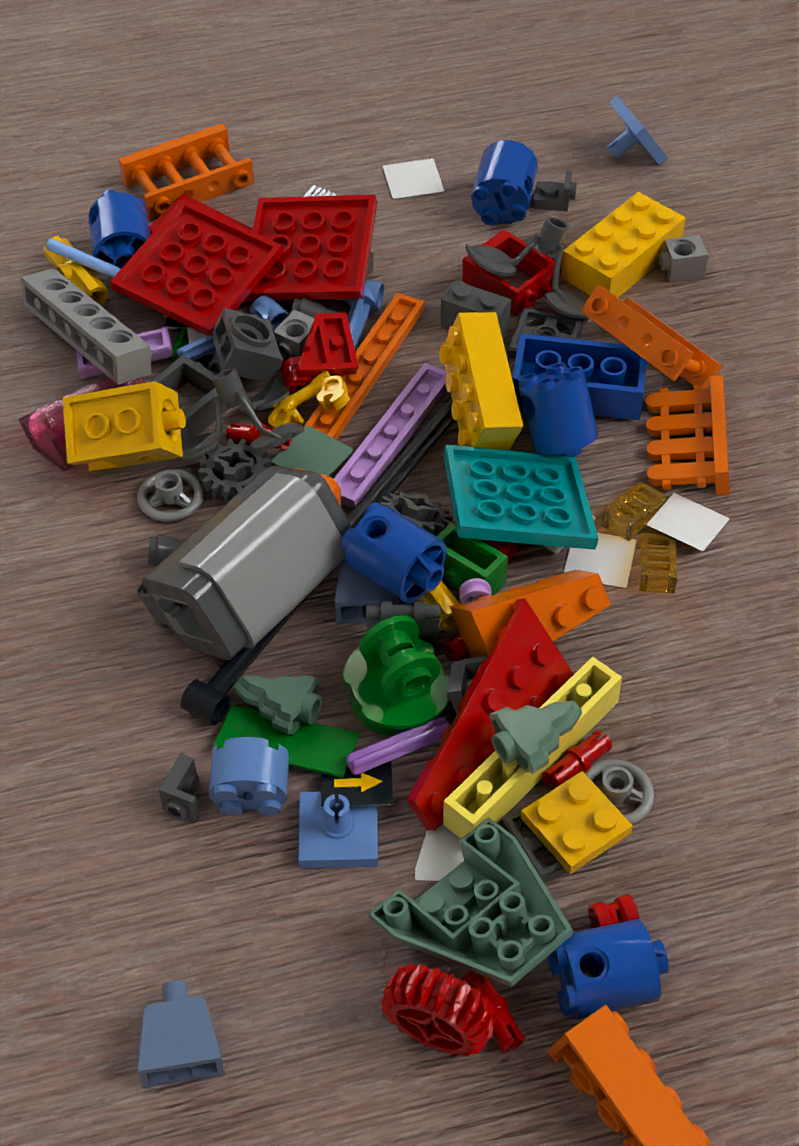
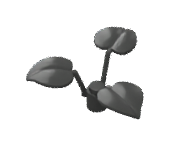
M547 217L540 234L535 233L533 237L527 238L525 243L528 245L514 259H510L507 254L494 247L484 245L469 246L466 244L467 253L477 265L490 273L500 276L515 275L516 268L514 266H517L532 248L542 252L555 260L552 292L547 293L545 296L547 303L555 311L573 318H589L580 311L585 304L581 298L570 291H561L558 288L560 264H562L563 250L566 249L563 241L569 230L568 224L555 217Z
M235 368L227 369L214 375L211 380L218 394L212 397L215 404V431L199 435L182 445L183 457L170 460H190L203 455L219 444L217 439L222 436L221 404H225L228 409L241 405L237 408L238 413L249 414L262 435L250 444L253 451L261 452L275 448L290 438L304 432V428L296 423L283 424L272 431L266 430L253 411L255 409L268 408L282 401L290 394L288 388L283 386L275 377L268 386L249 400Z

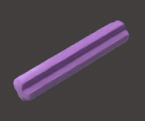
M439 716L427 724L410 728L349 753L346 757L348 768L354 775H359L442 740L440 738L446 727L450 726L445 717Z

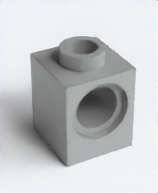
M700 235L664 240L663 252L659 253V266L661 271H665L669 282L705 277L708 253Z
M294 309L273 331L274 335H276V342L282 359L287 360L291 357H301L314 319L313 317Z

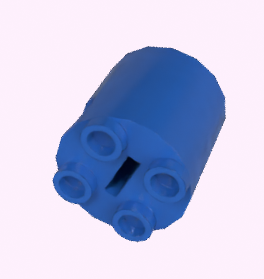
M500 140L490 144L482 154L471 200L472 206L481 216L482 222L487 225H495L497 222L510 224L522 221L526 217L536 179L538 163L532 150L524 144L513 140Z
M106 190L90 207L88 221L93 256L122 269L151 236L145 202L131 194Z
M564 362L554 363L546 367L547 372L538 375L535 373L526 374L519 377V391L535 452L544 455L576 457L582 453L583 447L593 443L598 438V430L587 382L581 366L566 368Z
M377 502L372 503L367 508L364 517L355 528L349 529L342 538L341 545L346 549L345 559L348 566L404 603H413L426 592H431L443 578V566L447 555L445 543L388 506H382Z
M640 919L574 932L572 936L547 956L552 975L559 974L562 991H558L557 995L563 1017L572 1015L574 1019L589 1017L604 1005H607L610 1011L613 1012L658 1002L661 996L660 974H665L669 971L668 957L662 941H651L650 935ZM581 969L588 970L593 978L585 976Z

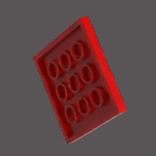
M376 195L259 198L252 231L281 244L283 254L244 301H255L264 295L273 300H295V298L303 299V297L310 300L363 299L378 203Z
M182 200L110 283L114 291L206 336H212L213 328L223 308L236 311L281 257L283 248L281 244L186 200Z

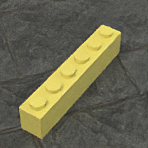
M592 657L539 708L541 709L553 702L575 701L582 710V715L573 729L559 737V748L548 756V764L536 773L531 774L530 772L527 773L516 760L509 764L504 763L495 751L444 800L443 825L462 839L488 817L498 823L501 817L505 816L542 779V773L562 759L565 755V750L575 746L618 703L622 676L596 658Z

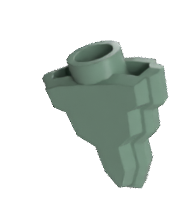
M246 675L238 677L233 684V691L245 703L258 707L260 716L272 721V728L293 735L298 730L302 722L310 725L314 724L322 706V697L317 695L321 680L308 675H302L299 678L282 675L272 680L258 675Z
M575 701L553 702L541 709L527 705L516 710L505 707L490 713L489 718L496 731V734L492 735L494 749L504 763L509 764L516 760L527 773L534 774L548 764V756L559 748V737L573 729L582 715V710Z

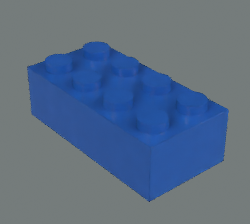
M520 333L512 377L519 407H523L519 391L518 378L526 374L535 373L538 375L547 372V366L564 362L566 368L582 367L594 415L640 420L647 361L625 344Z

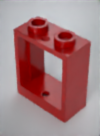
M503 229L482 245L497 248L507 254L510 259H514L528 244ZM532 248L522 261L515 266L532 278L520 287L515 288L495 274L481 268L468 254L463 258L462 282L511 299L510 313L517 316L523 311V308H530L539 298L552 291L555 260Z

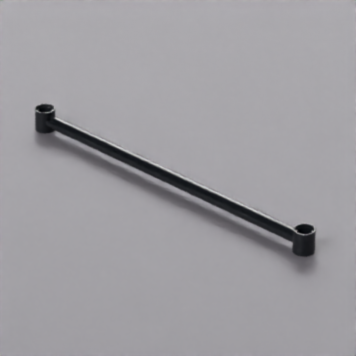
M452 395L348 516L352 528L358 525L364 517L367 508L372 503L377 502L380 504L383 496L388 497L389 493L394 494L452 425L455 421L452 417ZM311 592L253 648L243 647L231 660H226L207 684L199 679L193 680L182 695L181 708L213 726L217 725L228 711L230 697L226 694L233 687V684L238 677L245 673Z

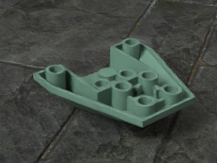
M488 817L459 840L464 861L415 901L398 889L368 914L369 918L395 941L512 987L572 936L573 930L516 837Z

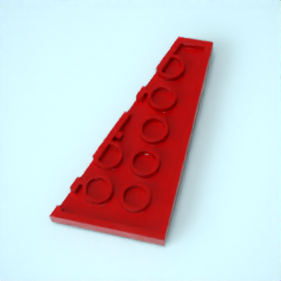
M525 598L517 599L511 611L514 613L505 627H501L495 638L498 642L489 658L484 659L464 694L457 707L459 713L452 726L446 727L440 738L443 740L433 760H428L406 800L426 830L436 831L443 824L444 800L495 752L492 735L496 734V731L489 718L490 713L505 707L513 710L527 705L540 708L574 675Z

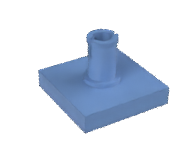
M618 95L614 97L609 104L626 124V130L609 145H606V147L618 160L636 143H641L658 165L663 163L668 157Z
M300 792L299 868L378 867L377 805L350 806L348 799L340 794L339 803L336 804L334 794L329 796L324 802V807H321V792Z

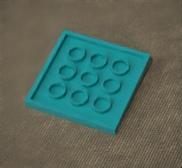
M446 444L443 457L458 538L596 549L599 538L576 457Z

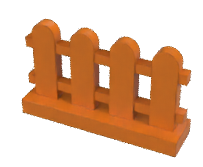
M723 375L710 376V389H702L701 385L693 386V390L668 392V388H660V392L649 394L646 397V409L651 413H661V416H653L646 421L647 433L652 437H661V440H653L647 444V457L652 461H662V464L653 465L648 468L647 479L649 484L662 486L663 490H671V485L697 484L698 488H706V483H715L716 495L730 494ZM712 409V412L703 413V410ZM694 411L691 414L669 415V412ZM713 433V436L704 437V434ZM695 434L693 438L670 439V436ZM705 458H714V461H705ZM696 459V462H688V463H673V464H671V461H670V460Z

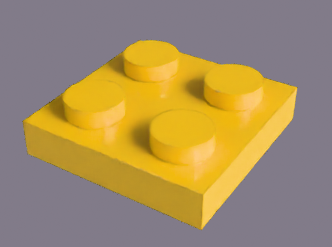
M583 771L521 810V819L570 875L632 833L633 825Z

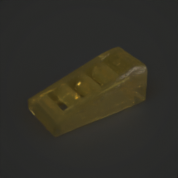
M639 481L603 511L601 526L630 542L666 503L668 496ZM635 500H638L639 502L645 504L646 506H643V505L637 503Z
M640 533L639 591L675 593L677 583L675 538L667 534ZM648 551H649V552H664V553H667V554L648 553ZM649 560H652V561H667V563H666V562H651V561H649ZM649 569H660V570H667V571H658V570H649Z

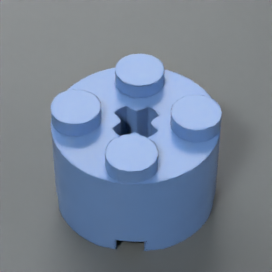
M256 737L231 738L225 740L223 748L218 749L217 745L213 747L209 797L214 803L219 805V812L228 816H237L242 814V809H258V812L262 815L272 816L281 812V805L287 800L288 750L280 744L278 750L268 747L269 740Z

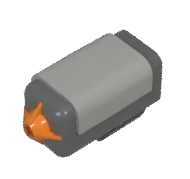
M272 466L264 469L143 578L142 583L137 589L138 596L154 620L169 625L185 646L224 660H231L243 647L253 648L345 559L346 549L342 547L341 542L344 534L352 526L341 508L340 486L330 476L300 468Z

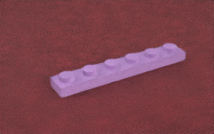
M424 363L335 476L334 480L341 488L342 505L352 509L359 505L447 391L445 384L447 373L445 370Z

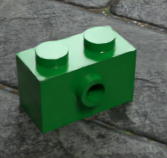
M453 523L437 536V538L445 543L447 549L442 579L447 581L451 587L459 589L465 581L479 578L490 584L491 595H495L506 584L508 556L480 539L458 538L456 525Z

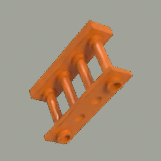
M223 123L118 158L124 185L130 187L140 184L146 192L143 195L149 220L158 218L183 193L199 202H203L254 184L252 160L246 158L236 162L229 154L228 131ZM218 157L224 166L210 171L203 161ZM192 165L198 175L183 180L177 170ZM166 174L172 184L157 189L151 179Z
M599 284L580 310L673 381H676L680 375L693 386L701 385L702 389H707L710 385V376L717 375L723 367L722 364L633 299L626 297L622 301Z

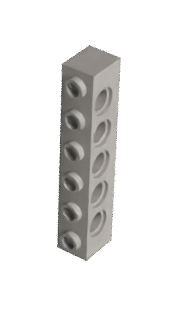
M53 268L21 277L23 305L117 385L151 374L153 352L150 345L56 269Z

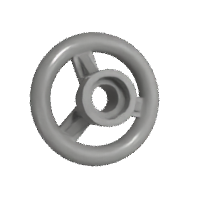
M167 469L152 474L143 481L137 493V503L141 511L149 518L160 522H176L191 516L199 509L204 498V489L200 480L193 474L179 469ZM182 480L192 486L194 490L193 499L183 493ZM155 485L156 493L147 499L149 490ZM163 504H177L184 507L174 512H162L154 509Z
M608 759L591 765V769L585 773L591 781L597 775H602L601 787L603 794L613 804H620L624 801L639 804L638 808L633 812L624 815L632 825L641 821L651 810L654 802L653 785L647 774L638 766L624 760ZM633 778L640 784L642 792L633 788Z

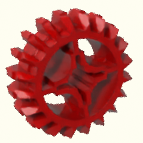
M407 964L406 967H398L394 975L388 980L383 991L384 996L381 1000L383 1005L382 1011L388 1016L391 1024L398 1026L400 1032L411 1036V1040H417L423 1043L425 1047L430 1046L438 1052L445 1051L452 1056L460 1054L465 1057L479 1054L480 1050L484 1049L486 1042L490 1040L496 1020L494 1017L496 1011L490 1005L491 1002L488 998L480 995L479 989L467 985L466 980H459L452 973L446 974L441 972L439 968L429 969L425 965L417 967L413 964Z

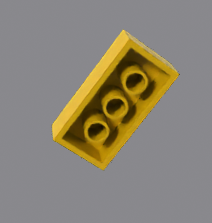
M637 192L563 250L561 279L589 295L592 294L599 284L616 297H620L659 264V253L663 252L665 239L683 237L686 217Z
M496 312L458 313L453 326L449 327L445 343L440 346L439 350L440 362L445 364L447 373L445 379L446 389L448 392H451L453 400L452 417L458 422L459 446L509 451L523 428V423Z

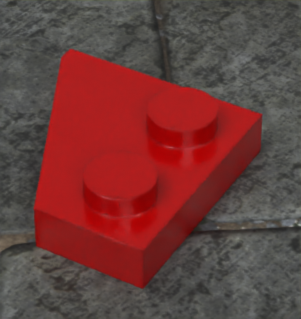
M316 313L296 370V376H318L324 371H328L330 375L356 374L359 366L347 313Z

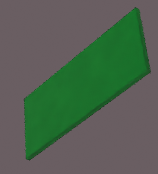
M232 705L213 747L217 745L218 749L224 747L225 740L231 738H262L269 740L268 747L278 750L279 744L284 746L289 752V766L343 778L348 767L346 757L349 753L354 752L360 733L317 723L310 725L302 722L298 730L293 735L272 728V721L261 717L258 710Z

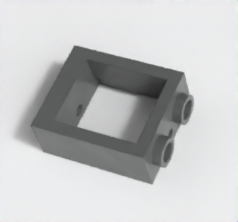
M182 355L150 381H156L174 391H177L188 382L206 394L184 412L186 425L185 428L181 429L182 445L198 436L216 421L215 404L212 397L218 395L211 380L216 374L207 370L201 363L194 362L185 355ZM221 404V413L223 415L229 410L225 404Z

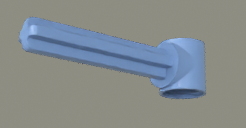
M366 280L363 299H348L351 309L347 318L355 350L368 314L374 312L375 309L379 310L381 308L384 296L383 282Z
M265 295L257 298L249 311L250 315L270 320L273 331L290 315L272 298ZM207 335L177 350L178 357L180 358L182 355H185L195 361L216 351L213 337Z

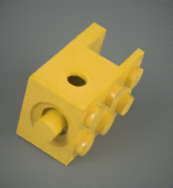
M156 381L62 397L67 463L70 465L88 463L89 471L95 472L183 457L181 429L185 428L186 419L183 410L179 409L178 392Z

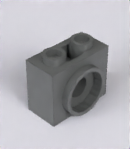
M223 308L212 331L222 371L235 368L240 377L269 383L274 373L278 372L282 365V355L280 354L276 335H274L270 320Z

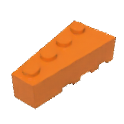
M575 569L537 580L536 583L530 585L516 586L508 589L506 592L476 598L475 601L465 604L459 603L449 607L471 658L480 656L489 658L498 642L495 639L501 627H505L514 613L511 609L517 599L525 598L552 641H555L606 609L611 603L599 573Z
M604 1005L566 1032L547 1050L556 1063L564 1059L570 1066L573 1074L570 1076V1081L580 1093L585 1091L595 1097L598 1101V1116L606 1126L617 1133L622 1131L627 1138L623 1140L624 1146H710V1141L705 1132L698 1125L691 1124L681 1110L683 1104L677 1093L671 1087L664 1086L654 1072L656 1067L652 1058L642 1048L638 1049L628 1036L629 1028L624 1019L617 1012H611L607 1005Z

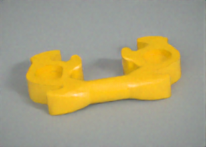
M324 371L316 376L309 385L272 405L274 410L269 415L268 422L272 428L289 423L303 425V417L296 408L316 396L324 410H328L331 403L336 410H339L350 400L347 385L340 376H330L328 371Z

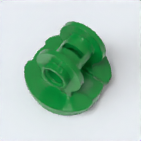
M399 615L390 617L374 625L363 636L359 647L349 657L343 671L344 683L350 687V705L356 717L369 729L387 736H393L410 728H416L431 722L440 716L450 702L446 693L449 676H445L439 660L434 655V648L428 642L418 639L419 627L415 620L409 616Z

